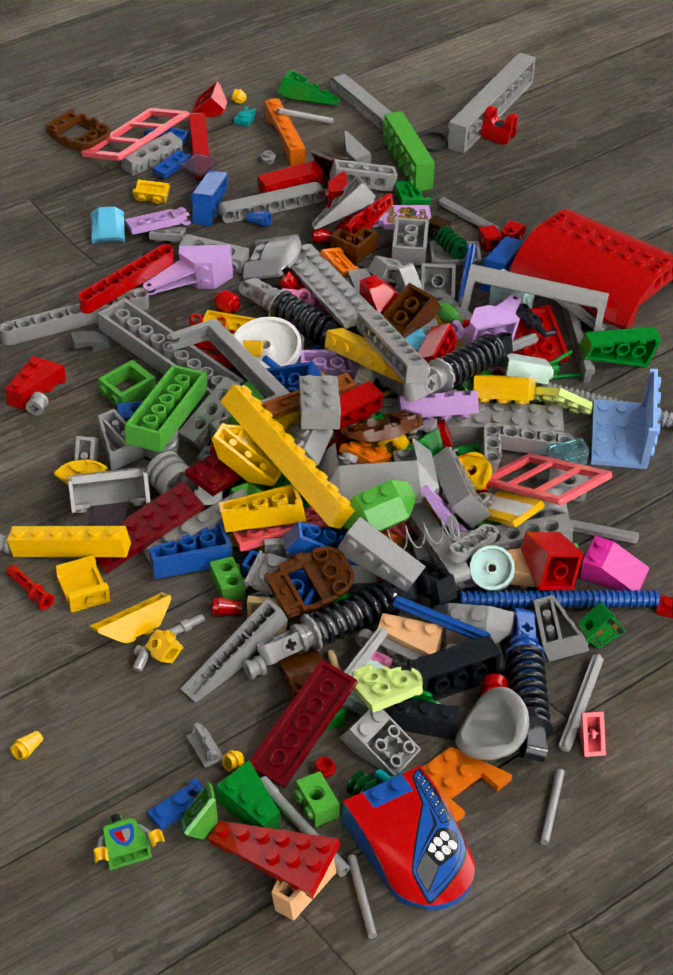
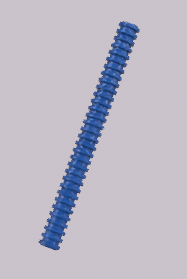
M648 589L646 592L645 590H640V592L639 590H634V592L632 590H628V592L626 590H616L615 592L614 590L609 592L608 590L603 592L601 590H597V592L595 590H591V592L589 590H585V592L583 590L578 592L576 590L572 592L570 590H566V592L564 590H560V592L558 590H554V592L551 590L547 592L545 590L541 592L539 590H535V592L533 590H529V592L523 590V592L520 590L516 592L514 590L510 592L499 590L497 593L495 591H491V593L489 591H485V593L483 591L478 593L476 591L472 593L470 591H466V593L460 591L458 595V604L498 607L499 609L502 607L505 609L508 607L511 609L513 607L521 608V606L523 608H527V606L533 608V600L554 595L563 608L565 606L567 608H571V606L573 608H577V606L579 608H583V606L585 608L590 606L594 608L600 602L607 608L608 606L610 608H614V606L617 608L621 606L623 608L627 606L629 608L633 606L635 608L639 606L641 608L645 606L658 607L660 601L657 589L653 591Z

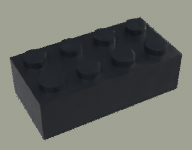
M487 635L426 656H420L413 660L412 668L419 671L422 676L423 691L432 693L431 699L436 701L481 686L483 677L489 674H498L501 652L491 636Z

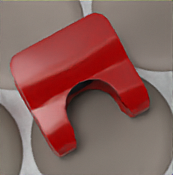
M489 106L484 113L481 136L507 145L510 137L513 138L517 135L518 115L511 113L503 121L497 115V108Z

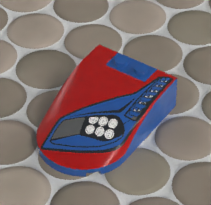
M421 765L343 801V825L386 887L399 901L410 907L415 905L425 907V910H440L453 906L467 895L475 874L473 855L445 799Z

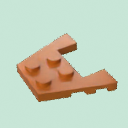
M449 747L422 767L442 794L456 822L465 817V811L452 799L479 778H483L497 791L512 781L510 773L480 759L469 757L453 747Z

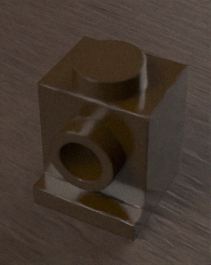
M434 215L429 219L428 236L433 237L435 232L445 225L451 227V222Z

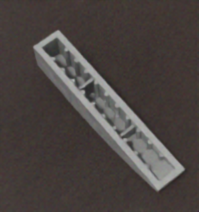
M267 598L182 686L181 691L196 703L243 667L242 663L244 660H250L258 653L256 645L259 642L272 638L286 624L288 619L283 610Z

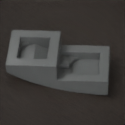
M94 331L70 333L75 349L91 346L93 351L110 348L109 341L104 333Z

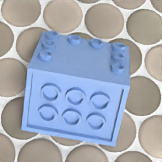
M650 368L642 403L594 399L591 448L592 465L638 469L648 468L650 456H654L657 438L660 434V423H657V419H660L661 408H657V403L660 404L661 392H658V388L661 386V377H658V369Z

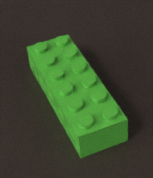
M402 111L385 114L384 121L382 122L384 129L382 141L387 145L388 151L392 153L393 159L398 163L399 169L403 171L404 177L421 191L433 189L435 162Z
M172 365L125 424L126 444L161 453L206 393L207 373Z

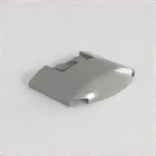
M295 234L256 241V248L249 262H245L244 281L251 278L264 279L282 276L283 271L281 270L290 268L300 254L301 241L299 235Z

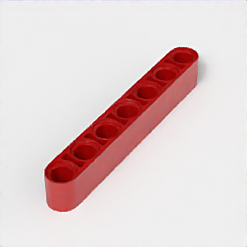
M189 113L195 180H203L204 175L206 176L208 171H211L205 114Z
M163 244L81 291L78 294L80 311L86 314L92 313L173 265V247L169 244Z

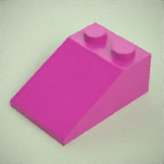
M595 536L582 562L580 578L614 590H626L627 592L628 590L633 592L634 590H639L640 592L649 567L615 542Z

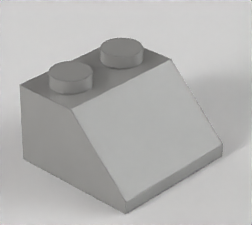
M422 263L420 276L422 290L436 298L450 296L455 299L456 264Z

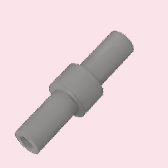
M199 614L189 620L184 619L178 623L179 625L169 629V631L175 635L181 632L186 633L192 630V627L204 622L205 618L202 614Z

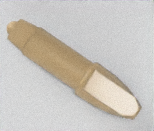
M329 650V663L341 670L336 654L333 650Z

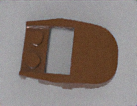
M72 109L45 124L46 132L60 145L74 150L92 148L110 137L108 125L99 123L95 117L92 119L87 118V114L84 113L77 115ZM76 123L88 129L83 136L76 137L74 141L69 140V137L65 135H60V133Z
M403 409L399 412L383 414V419L375 420L372 417L366 419L365 424H362V422L349 424L342 427L340 432L341 435L365 442L390 440L422 426V415L408 409Z
M327 546L315 548L313 552L296 554L295 558L278 565V570L270 575L268 572L265 573L264 581L265 583L267 582L288 619L319 611L320 608L328 606L344 596L354 582V572L345 555L340 550ZM303 568L321 600L311 605H305L288 574Z

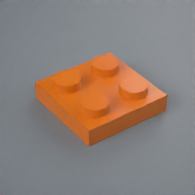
M359 440L341 444L339 450L341 453L347 452L357 456V462L360 464L391 462L393 455L387 453L386 449L371 444L372 442Z

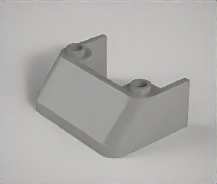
M144 467L67 476L72 513L87 512V508L96 505L130 502L134 503V506L145 505V502L147 504L150 503L148 476Z

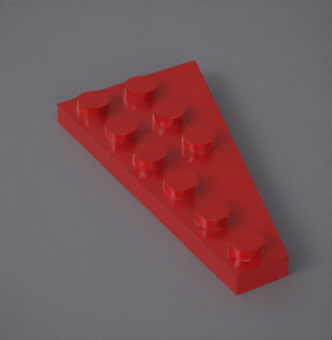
M218 821L208 836L210 844L229 854L237 855L241 861L245 863L248 861L253 864L254 868L278 881L283 880L296 891L299 889L305 892L306 896L313 899L340 847L338 838Z

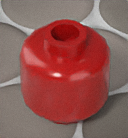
M228 290L219 291L214 299L216 309L223 313L233 314L241 306L239 296Z

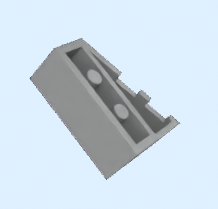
M554 595L533 600L543 648L549 662L589 651L584 635L578 630L572 619L568 617Z

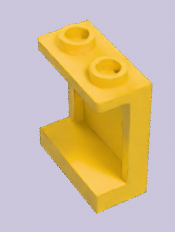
M94 555L56 565L57 581L71 613L110 602L107 582L104 583L101 578Z

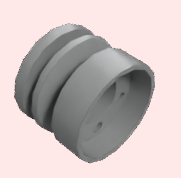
M166 451L158 454L147 466L148 481L160 495L181 481H184L191 490L196 485L185 476L186 469L190 467L176 452Z

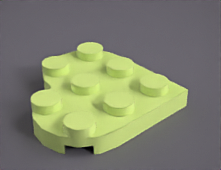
M535 388V400L533 401L545 402L544 405H561L564 409L569 408V412L579 415L581 412L591 415L592 402L562 388Z
M372 664L361 666L354 671L353 677L357 679L358 684L353 692L373 713L415 695H420L423 692L422 676L414 668L411 671L401 670V667L389 669L384 665L382 668H372Z

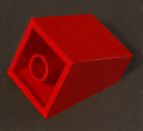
M525 532L521 552L537 589L574 590L584 553L560 532Z

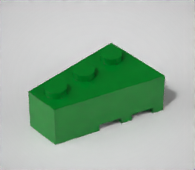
M250 760L216 785L217 802L242 824L280 829V812Z

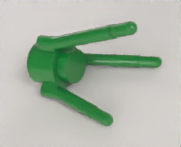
M572 350L549 362L554 370L552 381L559 378L582 376V373L557 375L560 371L558 366L560 363L557 362L567 356L570 359L572 357L570 354L573 353Z

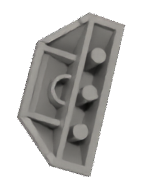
M457 603L434 606V610L489 632L495 644H498L513 632L515 613L491 606ZM443 627L442 640L446 646L473 640Z

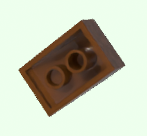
M408 283L383 313V316L403 338H406L431 322L441 307L436 297Z
M313 651L289 656L277 662L291 702L321 659L324 660L319 652Z

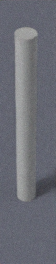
M277 108V114L329 124L333 123V118Z
M557 769L540 839L542 845H548L565 773L563 769Z
M349 855L347 860L367 936L369 939H373L377 936L359 865L356 855Z

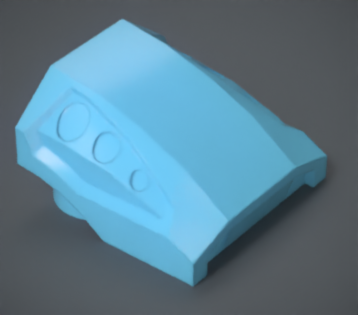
M98 207L91 213L92 244H95V242H125L124 212L116 207Z

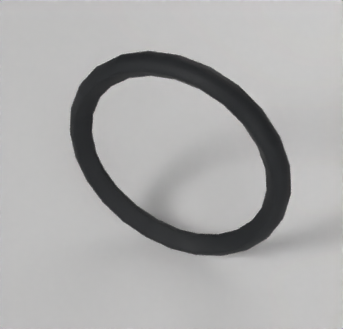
M429 131L418 136L421 138L425 135H437L445 140V144L442 147H425L427 151H440L448 145L447 137L439 132Z

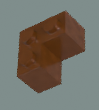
M362 227L353 234L340 228L330 236V248L340 247L344 251L343 254L350 261L358 264L377 248V232Z

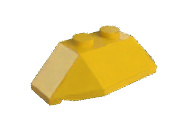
M222 423L213 435L212 441L218 459L250 483L274 486L282 472L242 426Z
M161 592L90 625V628L122 643H131L136 640V637L142 634H150L161 625L170 604L171 596Z

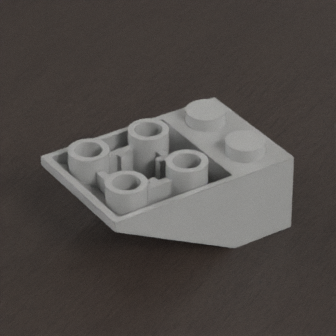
M368 708L340 737L356 755L382 769L390 776H396L397 772L402 771L421 750L384 710L373 713Z

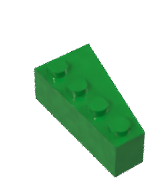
M655 327L585 332L579 348L585 360L648 367L662 339Z

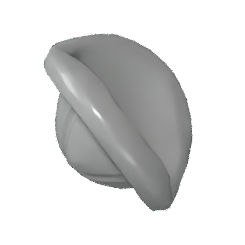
M497 687L485 692L475 703L456 733L455 741L458 749L463 754L480 760L500 759L514 753L524 742L529 729V714L525 703L517 693L507 687Z

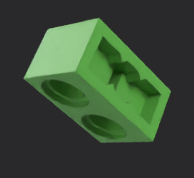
M233 556L211 561L210 577L219 597L234 601L246 598L245 589H248L244 584L246 578L241 576V567L239 563H235Z

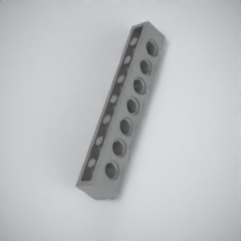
M378 310L358 311L356 329L405 383L427 382L428 375H430V365Z
M567 513L526 520L517 527L505 524L495 526L499 530L496 541L489 546L496 545L505 550L521 548L525 532H560L573 543V529ZM474 530L460 532L459 539H461L462 537L466 536ZM448 536L452 543L456 542ZM420 540L413 541L418 547L422 545ZM412 544L413 557L416 560L422 559L437 566L424 546L416 548ZM471 556L470 558H468L467 560H465V562H466V563L471 562V559H472L473 556Z

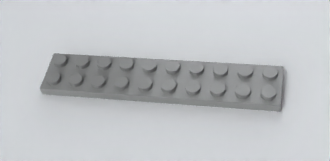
M311 244L301 246L297 260L288 269L344 329L356 325L358 311H376L324 257L319 255L320 253Z

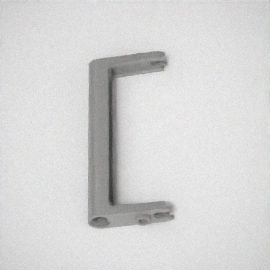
M475 264L470 266L464 296H460L458 307H461L459 317L462 320H466L474 285L479 283L595 308L598 311L594 332L604 331V328L601 326L609 293Z
M211 319L172 332L166 336L167 339L172 340L178 338L175 343H170L166 346L172 351L203 341H210L266 398L261 400L262 403L290 393L217 319Z

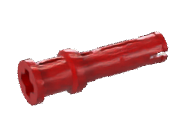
M16 565L8 567L6 570L7 576L27 592L28 598L36 601L41 610H46L52 606L55 598L51 593H47L41 584H35Z

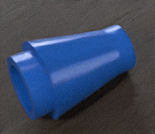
M268 211L248 213L247 222L263 227L270 226L272 214Z

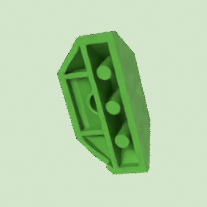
M389 480L356 494L349 500L351 502L350 506L355 511L343 527L345 530H350L361 517L378 531H383L409 519L417 496L408 481Z

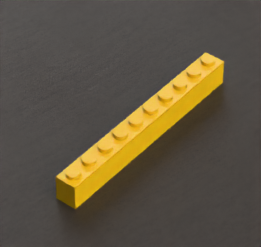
M233 384L220 402L327 525L341 529L355 511L350 506L351 502L339 494V489L327 480V475L315 467L316 463L312 459L306 457L304 449L293 442L294 438L282 430L283 426L279 422L274 421L273 415L261 406L262 402L251 395L252 391L244 385L238 386Z

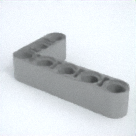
M487 423L484 426L480 440V453L491 463L492 474H495L501 460V449L566 458L570 454L574 438L572 435L563 432Z

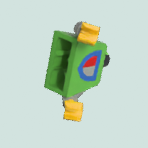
M114 814L110 816V825L103 828L104 835L99 837L93 850L95 863H98L99 860L105 859L108 862L110 871L151 858L150 843L154 847L157 842H165L163 833L160 829L151 831L144 825L138 824L133 818L123 820L121 814Z

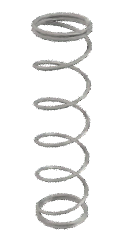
M450 515L448 517L450 534L441 517L442 532L440 541L437 543L431 539L423 521L424 536L422 545L419 547L413 543L405 525L406 542L403 550L407 546L408 538L416 548H421L425 541V532L434 544H440L443 538V527L452 540H458L460 532L455 516ZM452 520H453V523H454L456 536H455L454 531H453ZM387 529L388 538L392 541L389 529Z

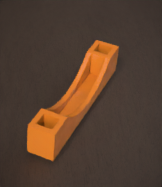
M273 98L264 101V116L268 124H273L277 129L290 167L305 163L306 148L289 116L277 114V108L284 109L280 99Z

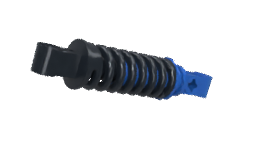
M513 607L511 612L515 613L513 632L511 634L510 648L506 651L509 688L521 697L529 714V729L524 742L520 746V757L544 762L548 752L546 739L553 731L549 713L546 670L544 668L545 651L542 646H539V641L536 638L535 612Z

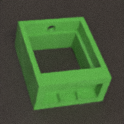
M134 360L98 378L99 393L110 400L115 406L119 403L139 401L148 396L156 386L155 377ZM128 378L137 383L123 392L114 387Z

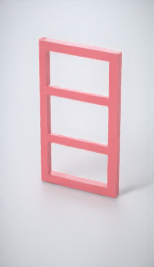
M149 108L111 132L110 137L92 148L81 151L82 157L120 161L187 118L189 112ZM150 116L172 118L165 124L143 122ZM133 127L155 129L141 139L119 137ZM111 141L132 144L120 153L99 151L100 148Z
M528 453L499 468L495 474L491 475L488 486L563 505L613 477L611 471ZM529 463L539 465L509 482L498 480ZM549 467L567 471L535 489L516 485ZM575 474L593 477L561 495L543 492Z

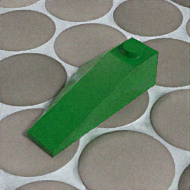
M290 70L284 76L278 89V93L287 99L338 105L341 101L340 98L329 91L320 90L318 84L309 83L307 77L293 70Z

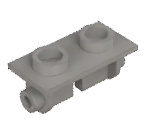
M195 723L192 726V733L186 735V738L203 766L206 768L221 762L223 755L208 730L203 725Z

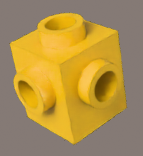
M156 629L145 645L154 659L171 664L183 649V646L175 639L176 635L169 630L162 631Z

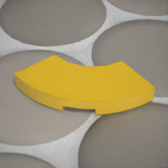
M77 460L64 464L54 472V475L68 485L67 476L106 471L108 467L94 460Z

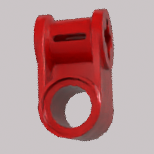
M509 220L502 228V240L506 236L520 240L525 234L526 225Z

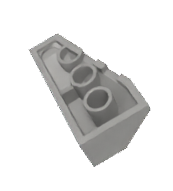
M359 175L343 188L344 193L341 196L335 197L332 200L331 207L325 208L312 222L315 230L361 210L374 202V193Z

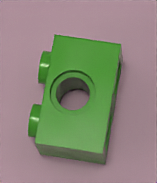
M320 771L296 780L295 799L297 803L302 804L307 820H311L315 827L340 817V804Z

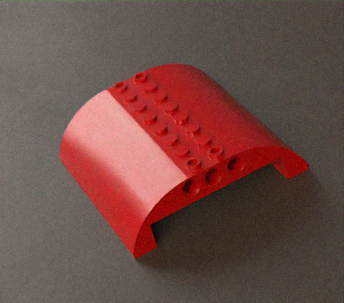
M564 209L541 223L530 233L515 256L509 272L609 293L603 321L619 329H629L634 325L638 307L670 281H673V254L575 211ZM579 305L592 316L597 317V309Z

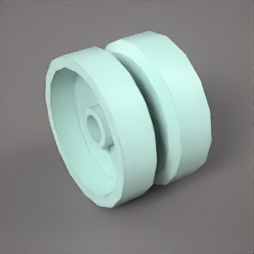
M496 545L485 546L473 555L470 562V573L474 582L481 589L489 592H498L505 589L512 582L515 575V564L511 554L504 548ZM491 564L492 566H496V570L494 572L489 571V566Z

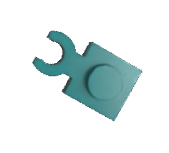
M246 106L244 111H239L234 118V124L248 127L254 120L256 108L249 110V106Z

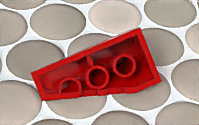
M388 193L374 201L371 205L365 206L363 209L346 217L337 225L336 231L342 228L355 234L362 227L371 229L393 205L392 194Z

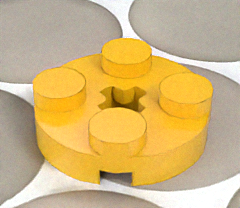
M467 453V456L462 459L460 457L459 460L466 470L467 476L474 484V490H482L491 478L492 465L480 453ZM475 468L476 473L474 475L468 473L469 470Z

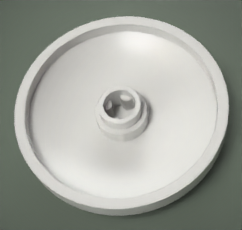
M277 317L253 319L242 325L233 335L242 345L243 340L264 341L261 357H254L265 368H271L262 361L265 355L280 366L295 364L302 350L300 334L295 326Z

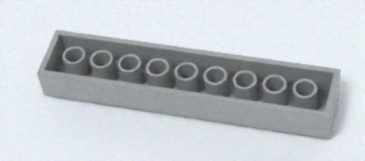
M519 52L449 121L448 149L464 154L481 137V127L486 109L489 106L496 107L497 115L500 117L533 83L536 57Z
M126 298L98 313L99 330L161 374L165 375L172 365L206 372L207 391L200 399L202 403L225 376L241 386L245 384L242 378L194 345L174 351L166 347L168 344L175 343L178 338L174 340L166 338L173 331Z
M383 398V406L378 410V413L398 412L397 399ZM478 402L479 413L470 414V417L459 418V415H452L451 419H441V416L433 417L437 421L445 420L452 435V442L459 443L480 441L484 426L487 423L564 433L563 409L561 405Z

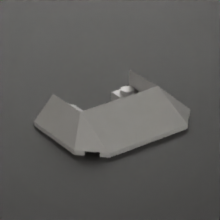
M413 437L412 450L393 451L394 462L342 465L341 459L338 458L342 454L337 455L336 444L334 443L324 452L317 466L318 470L327 475V480L339 489V494L348 500L356 494L389 480L408 481L417 496L416 503H423L426 500L425 495L421 491V488L425 485H428L434 492L439 490L432 453Z

